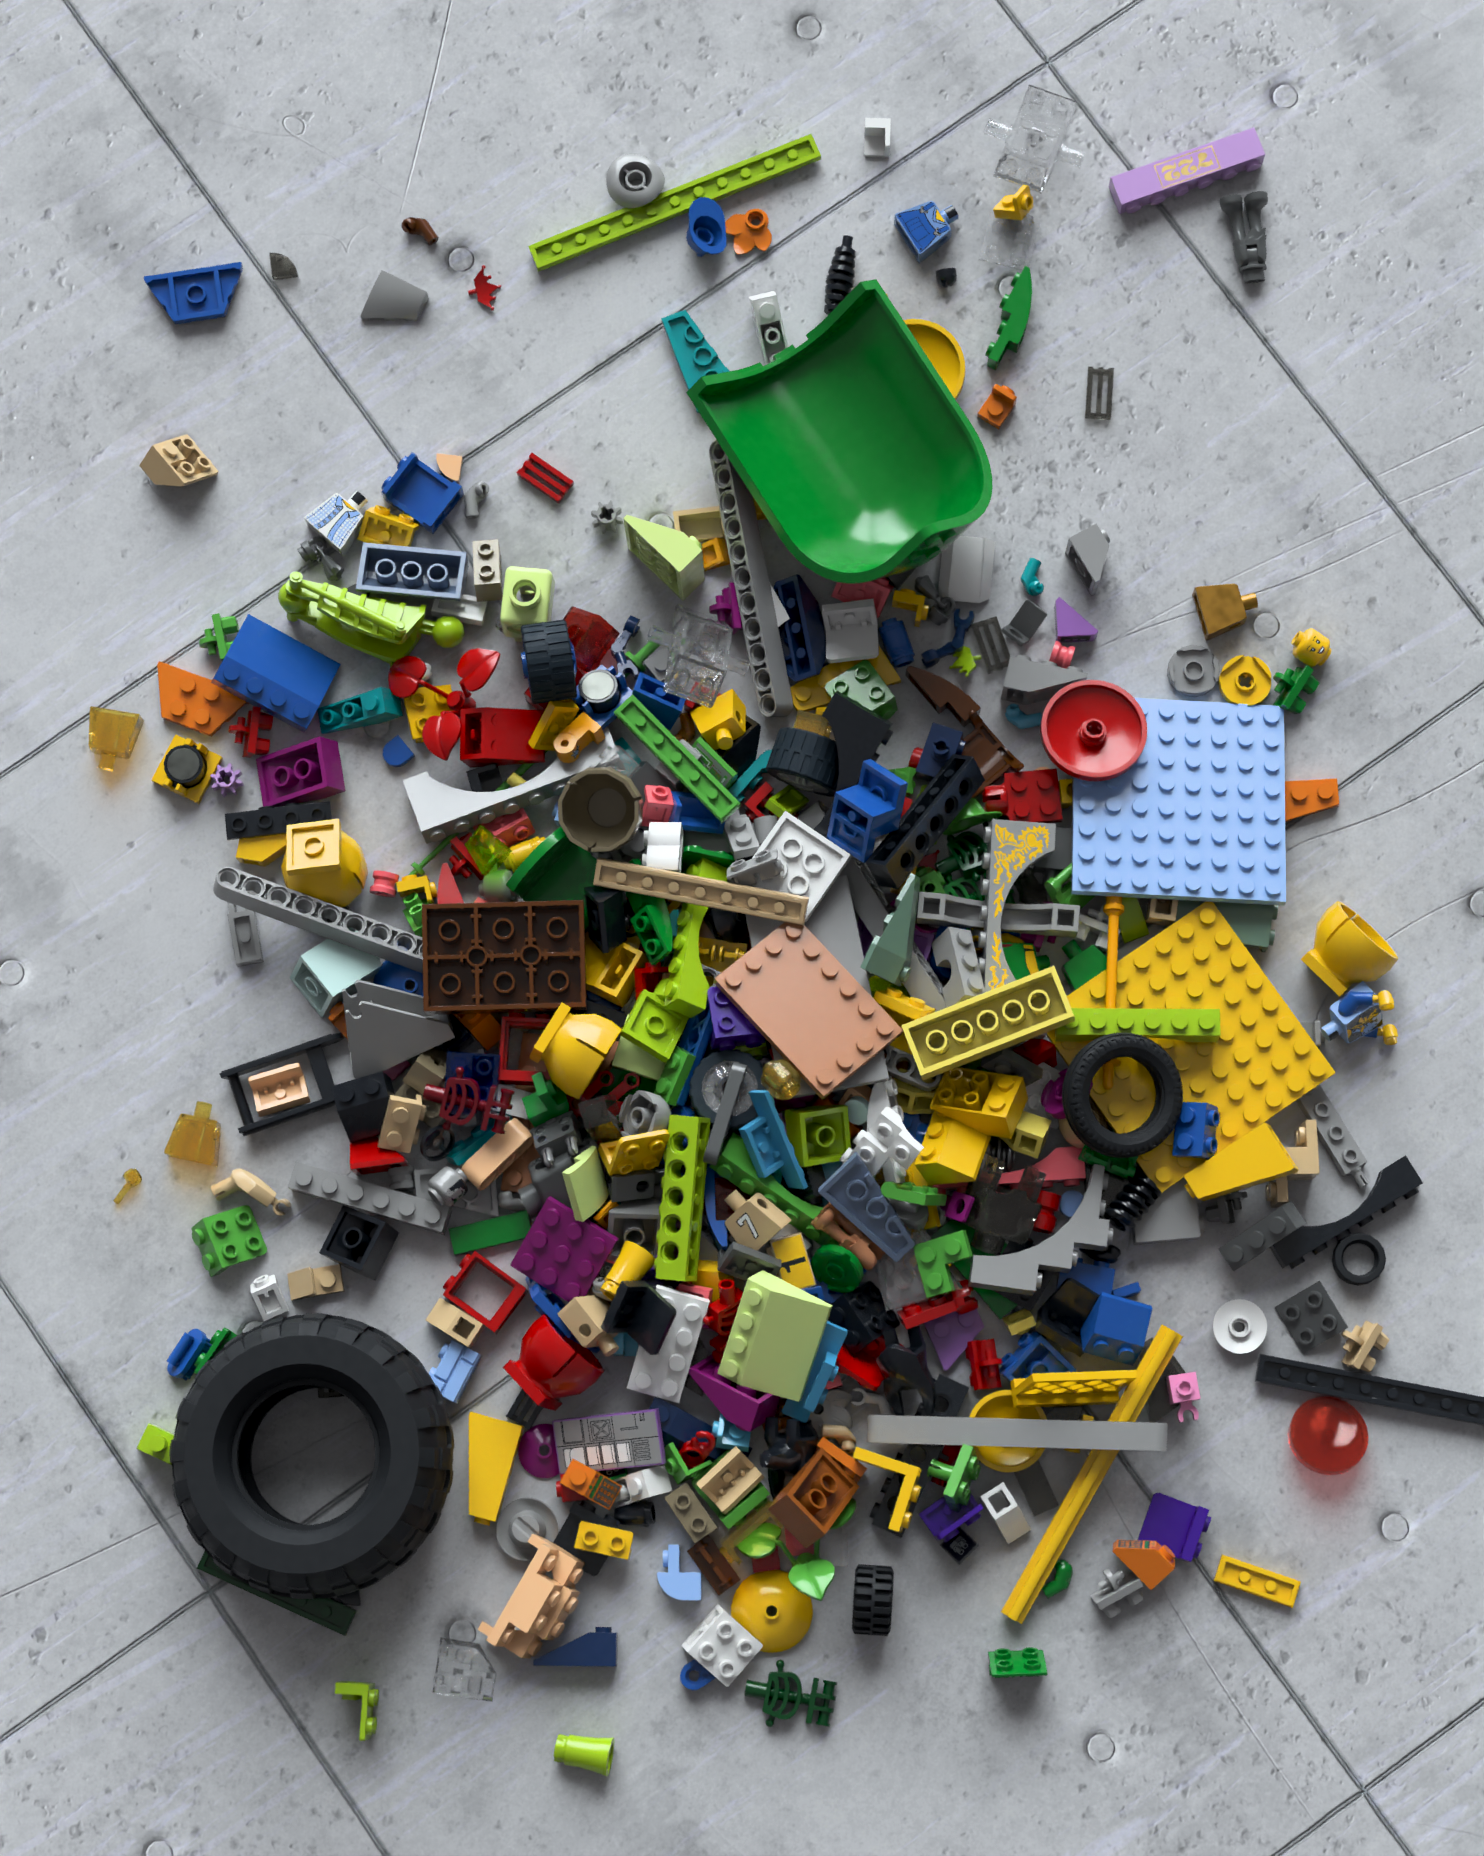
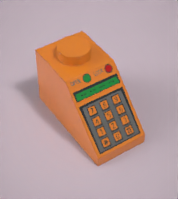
M572 1459L560 1481V1484L608 1510L611 1509L622 1488V1485L575 1459Z
M1116 1540L1113 1543L1112 1552L1150 1590L1175 1569L1174 1553L1166 1545L1161 1546L1157 1541Z

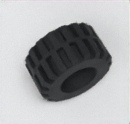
M858 1564L856 1567L852 1630L854 1634L888 1636L891 1631L894 1571L891 1566Z

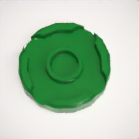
M834 1244L823 1245L816 1250L810 1262L815 1278L820 1283L822 1281L828 1285L827 1288L835 1292H852L861 1283L864 1276L863 1266L859 1259L842 1246Z

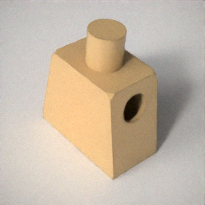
M596 1295L574 1297L557 1313L584 1348L599 1346L605 1357L611 1356L619 1349L613 1339L618 1333H606L601 1328L606 1312L610 1307L608 1300Z

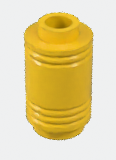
M539 836L504 849L506 855L501 856L505 868L508 870L512 869L514 873L530 853L545 840V837L539 838Z

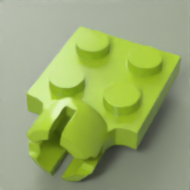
M669 978L662 979L657 984L653 993L644 989L639 994L620 1033V1036L664 1063L669 1060L689 1017L664 1007L666 998L664 990Z

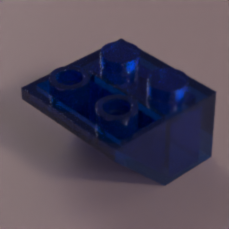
M447 1051L445 1087L450 1077H457L456 1068L462 1067L464 1069L463 1078L474 1079L480 1087V1100L487 1102L490 1087L492 1085L499 1086L500 1055ZM459 1085V1095H462L461 1085ZM468 1085L469 1097L474 1098L473 1089ZM498 1089L495 1100H498Z

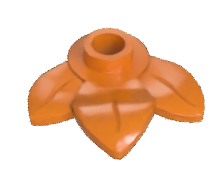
M751 209L745 215L734 214L726 220V234L734 236L733 246L737 255L747 254L755 246L761 251H766L770 246L772 235L767 228L768 216L763 210ZM754 219H758L760 224L755 226L751 222Z

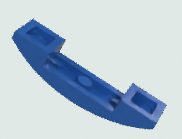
M709 1164L704 1190L706 1220L715 1245L719 1251L720 1249L726 1251V1220H716L715 1178L724 1177H721L716 1171L711 1169Z

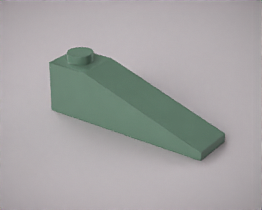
M912 873L896 898L895 907L897 909L895 913L887 914L883 921L884 932L882 936L876 935L860 967L868 973L900 987L902 982L905 983L911 972L909 966L912 957L921 881L918 876Z

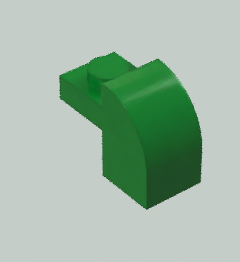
M542 1072L532 1075L536 1092L522 1098L528 1119L536 1127L547 1120L568 1112L569 1103L565 1092L556 1086L551 1079L547 1080Z

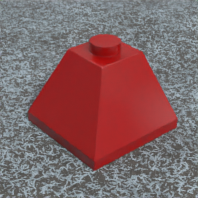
M377 1137L350 1143V1169L357 1176L388 1172L390 1168L410 1165L395 1150L379 1148V1139Z

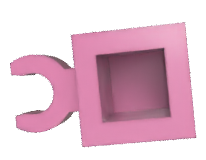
M1196 1372L1166 1377L1170 1405H1180L1177 1411L1179 1423L1184 1422L1183 1413L1186 1410L1192 1413L1193 1420H1198V1410L1192 1405V1401L1200 1399Z

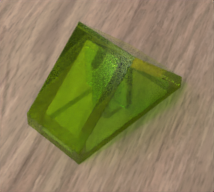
M482 825L476 829L465 843L480 872L485 876L498 870L512 852L510 848Z

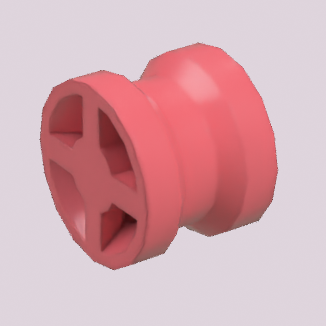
M1056 641L1049 661L1056 663L1061 668L1067 669L1071 664L1076 647H1066L1061 642Z
M373 871L374 884L370 886L369 892L383 897H395L396 890L394 887L395 883L399 881V875L387 871Z

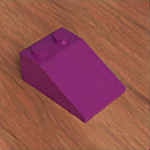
M319 736L256 758L263 807L273 806L275 808L290 803L320 800L346 791L337 741Z
M712 1354L689 1368L688 1373L726 1420L735 1424L738 1429L751 1432L765 1423L766 1417L775 1416L781 1397L738 1385L718 1374L720 1363L714 1360Z

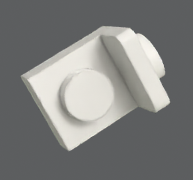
M275 1275L260 1276L250 1285L252 1297L263 1321L289 1311Z

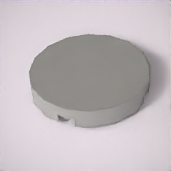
M1188 645L1177 650L1171 657L1167 669V676L1171 686L1178 693L1188 697L1206 695L1216 685L1220 673L1218 659L1207 648L1199 645Z

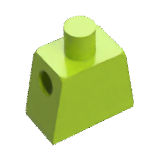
M148 1423L137 1449L172 1465L170 1463L169 1451L174 1434L152 1423Z

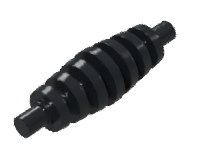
M844 235L842 245L836 247L835 256L831 261L832 265L828 270L829 275L826 277L825 293L827 295H825L826 305L824 306V312L827 315L840 304L854 286V258L856 257V251L851 248L853 237L849 235Z

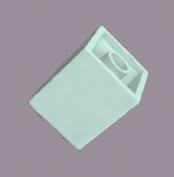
M351 927L348 928L352 932H358ZM326 939L300 956L290 979L320 1017L323 1018L330 1013V1010L338 1002L341 1001L343 1003L342 989H346L349 995H353L357 992L355 982L357 980L371 981L379 972L382 964L377 956Z

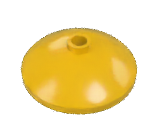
M1000 1390L988 1394L975 1405L969 1416L976 1418L1047 1419L1041 1407L1014 1408L1011 1390ZM972 1446L978 1460L982 1464L995 1471L1006 1473L1028 1468L1040 1458L1045 1448Z
M771 1570L756 1572L750 1575L739 1585L732 1599L731 1617L762 1643L763 1647L760 1650L762 1652L777 1653L792 1648L804 1638L812 1622L813 1606L811 1598L791 1585L788 1577L789 1573L785 1571ZM771 1605L777 1608V1614L773 1617L768 1616L766 1613L767 1607Z

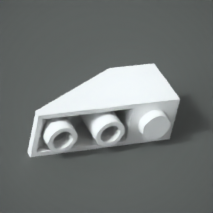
M774 291L749 297L765 365L773 362V356L788 347L778 298Z

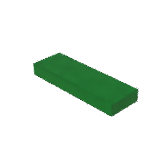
M525 1210L450 1228L449 1234L454 1255L523 1240L528 1234L531 1224L528 1212Z

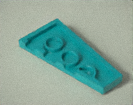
M686 310L661 318L688 390L700 377L729 372Z

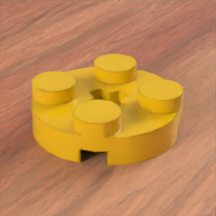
M1244 655L1233 657L1223 666L1218 679L1220 692L1229 703L1248 704L1247 706L1259 705L1269 694L1272 680L1271 672L1268 666L1257 657ZM1239 677H1250L1252 679L1249 683L1250 687L1240 686L1241 680Z

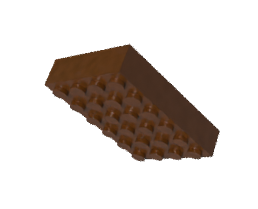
M584 900L422 904L423 1007L425 1015L556 1012L561 1003L571 1008L570 1011H587Z

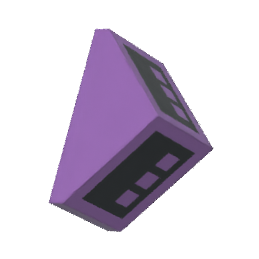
M1058 597L1054 605L1056 641L1061 643L1094 641L1098 630L1063 599Z

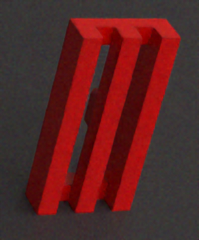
M534 453L529 455V459L517 471L519 477L558 504L574 484L573 480ZM533 462L566 485L562 486L554 479L540 471L538 468L532 465ZM527 470H530L535 475L546 481L548 484L559 490L560 493L557 495L555 492H553L552 490L541 484L539 481L526 473Z

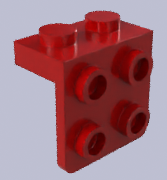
M884 1336L874 1340L853 1356L843 1343L835 1363L839 1367L838 1372L849 1375L857 1380L862 1387L876 1391L883 1381V1375L879 1370L876 1359L886 1348Z

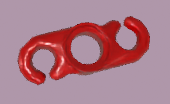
M698 1431L695 1434L696 1437L683 1444L679 1454L686 1466L689 1467V1470L703 1464L707 1456L714 1449L716 1442L715 1436L712 1433ZM698 1438H706L709 1442H699ZM696 1451L700 1456L691 1457L686 1452Z

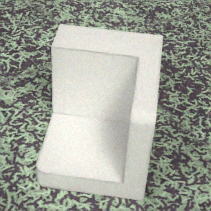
M865 118V157H889L890 118Z

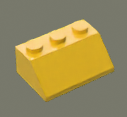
M934 1110L922 1142L924 1148L918 1154L914 1165L929 1185L975 1181L991 1136L985 1135Z

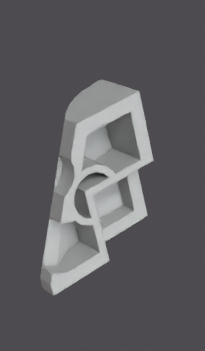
M381 270L360 317L365 321H369V318H385V321H394L402 318L406 321H417L429 297L426 291Z

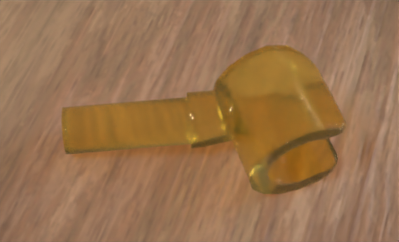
M131 1168L123 1174V1178L127 1183L113 1200L116 1204L121 1202L131 1188L141 1183L142 1177L137 1169Z

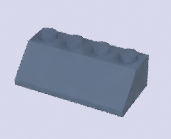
M363 542L356 591L460 601L466 589L469 568L467 552Z

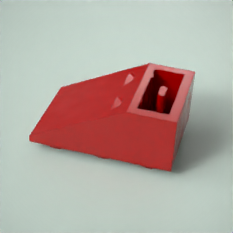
M492 707L461 709L460 760L470 768L483 767L493 763L501 766L545 762V750L533 749L528 743L544 710Z

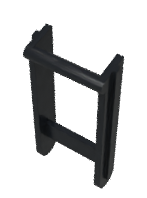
M328 1034L221 1071L222 1073H219L220 1077L229 1080L244 1125L238 1128L239 1133L243 1134V1136H248L336 1105L332 1091L334 1082L322 1047L343 1040V1034ZM307 1053L322 1099L254 1122L239 1076Z

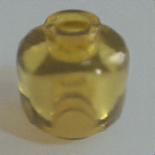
M772 1060L763 1067L761 1084L775 1099L788 1100L799 1092L801 1088V1075L787 1060Z

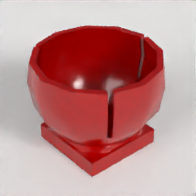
M543 1314L532 1323L523 1336L519 1360H509L503 1368L538 1406L556 1411L563 1404L559 1400L560 1398L581 1394L596 1383L605 1370L590 1350L569 1339L567 1336L562 1337L553 1328L555 1323L546 1314Z

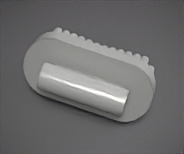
M887 1198L907 1228L917 1231L920 1228L924 1229L929 1216L927 1206Z

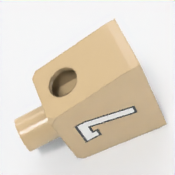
M735 1190L724 1200L734 1211L725 1221L727 1229L737 1243L757 1251L791 1221L784 1212L758 1192L746 1201Z

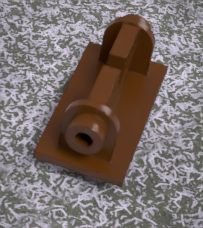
M709 1535L687 1550L718 1596L741 1580Z

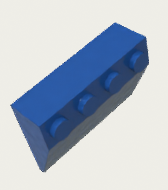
M248 614L211 683L255 707H261V710L304 733L341 664Z

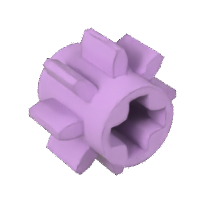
M231 763L228 764L227 768L217 765V773L210 774V777L216 781L212 788L214 791L221 788V795L223 797L230 792L237 795L236 789L238 786H244L243 782L238 780L242 772L240 770L233 772ZM225 776H228L231 781L227 785L223 779Z

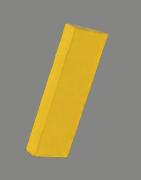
M1221 1555L1213 1579L1215 1582L1290 1608L1294 1606L1301 1581L1225 1555Z

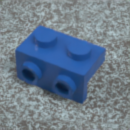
M1182 1102L1181 1113L1175 1125L1173 1156L1203 1158L1206 1160L1214 1156L1217 1150L1216 1127L1220 1121L1218 1107L1203 1102Z

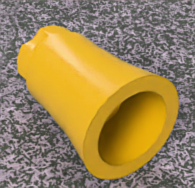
M625 1241L619 1256L600 1288L603 1295L613 1301L621 1281H640L654 1266L655 1258L640 1245L631 1241Z

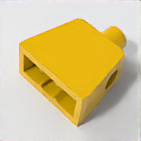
M733 689L690 712L699 732L713 750L719 748L727 750L731 748L733 740L741 737L746 732V706Z

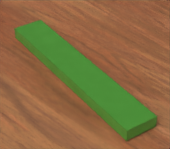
M633 694L613 712L721 823L726 821L741 807V803Z

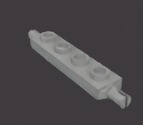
M1318 1085L1296 1100L1307 1120L1316 1119L1317 1136L1342 1177L1352 1175L1359 1189L1370 1183L1361 1170L1367 1163V1160L1321 1085Z

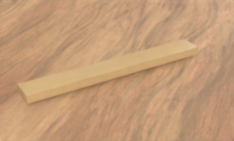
M600 857L597 859L593 885L799 925L805 924L809 897Z

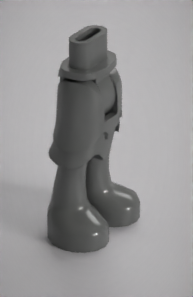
M1256 191L1244 197V206L1250 229L1247 235H1245L1243 223L1242 196L1231 194L1220 198V207L1229 216L1234 237L1233 251L1236 262L1240 267V273L1244 274L1245 283L1265 281L1267 235H1265L1266 228L1262 229L1261 210L1268 203L1267 192Z

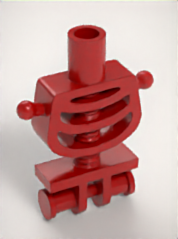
M723 1279L718 1283L720 1298L708 1305L707 1316L703 1318V1323L719 1334L710 1340V1345L716 1349L712 1352V1356L717 1363H721L743 1291L735 1288V1283L731 1279Z

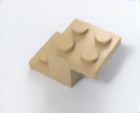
M1316 1119L1305 1120L1298 1127V1130L1294 1132L1296 1147H1285L1299 1171L1271 1180L1269 1185L1265 1186L1266 1201L1271 1202V1208H1279L1289 1202L1288 1180H1312L1320 1174Z

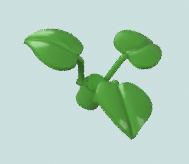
M850 1499L830 1527V1530L840 1528L851 1519L856 1510V1499ZM757 1523L747 1527L736 1537L733 1543L734 1546L742 1554L751 1558H764L774 1552L776 1545L779 1546L792 1564L788 1575L791 1585L811 1598L819 1601L823 1600L825 1592L835 1576V1568L831 1562L820 1559V1539L815 1542L813 1555L811 1553H802L795 1560L785 1544L778 1540L782 1532L775 1524Z

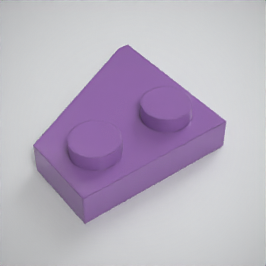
M977 1309L962 1315H958L955 1311L924 1323L944 1371L948 1370L968 1347L967 1342L973 1341L984 1328Z

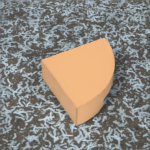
M437 453V464L442 474L450 481L459 483L463 462L462 456Z

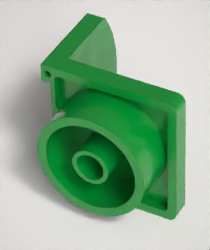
M559 827L521 863L506 883V886L524 901L584 900L586 933L588 931L584 888L596 886L593 885L597 859L585 849L571 842L562 827Z

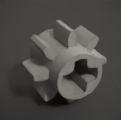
M611 500L608 504L604 505L598 502V510L591 511L592 517L597 518L592 522L593 527L600 526L602 534H605L606 530H612V532L616 533V525L623 524V519L617 517L622 513L621 507L615 509ZM607 514L608 517H611V520L607 521L606 518H603V515Z

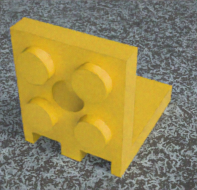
M856 1447L853 1455L855 1460L905 1476L888 1527L890 1530L902 1533L903 1528H909L913 1513L908 1512L911 1502L917 1503L921 1487L917 1483L922 1470L919 1467Z

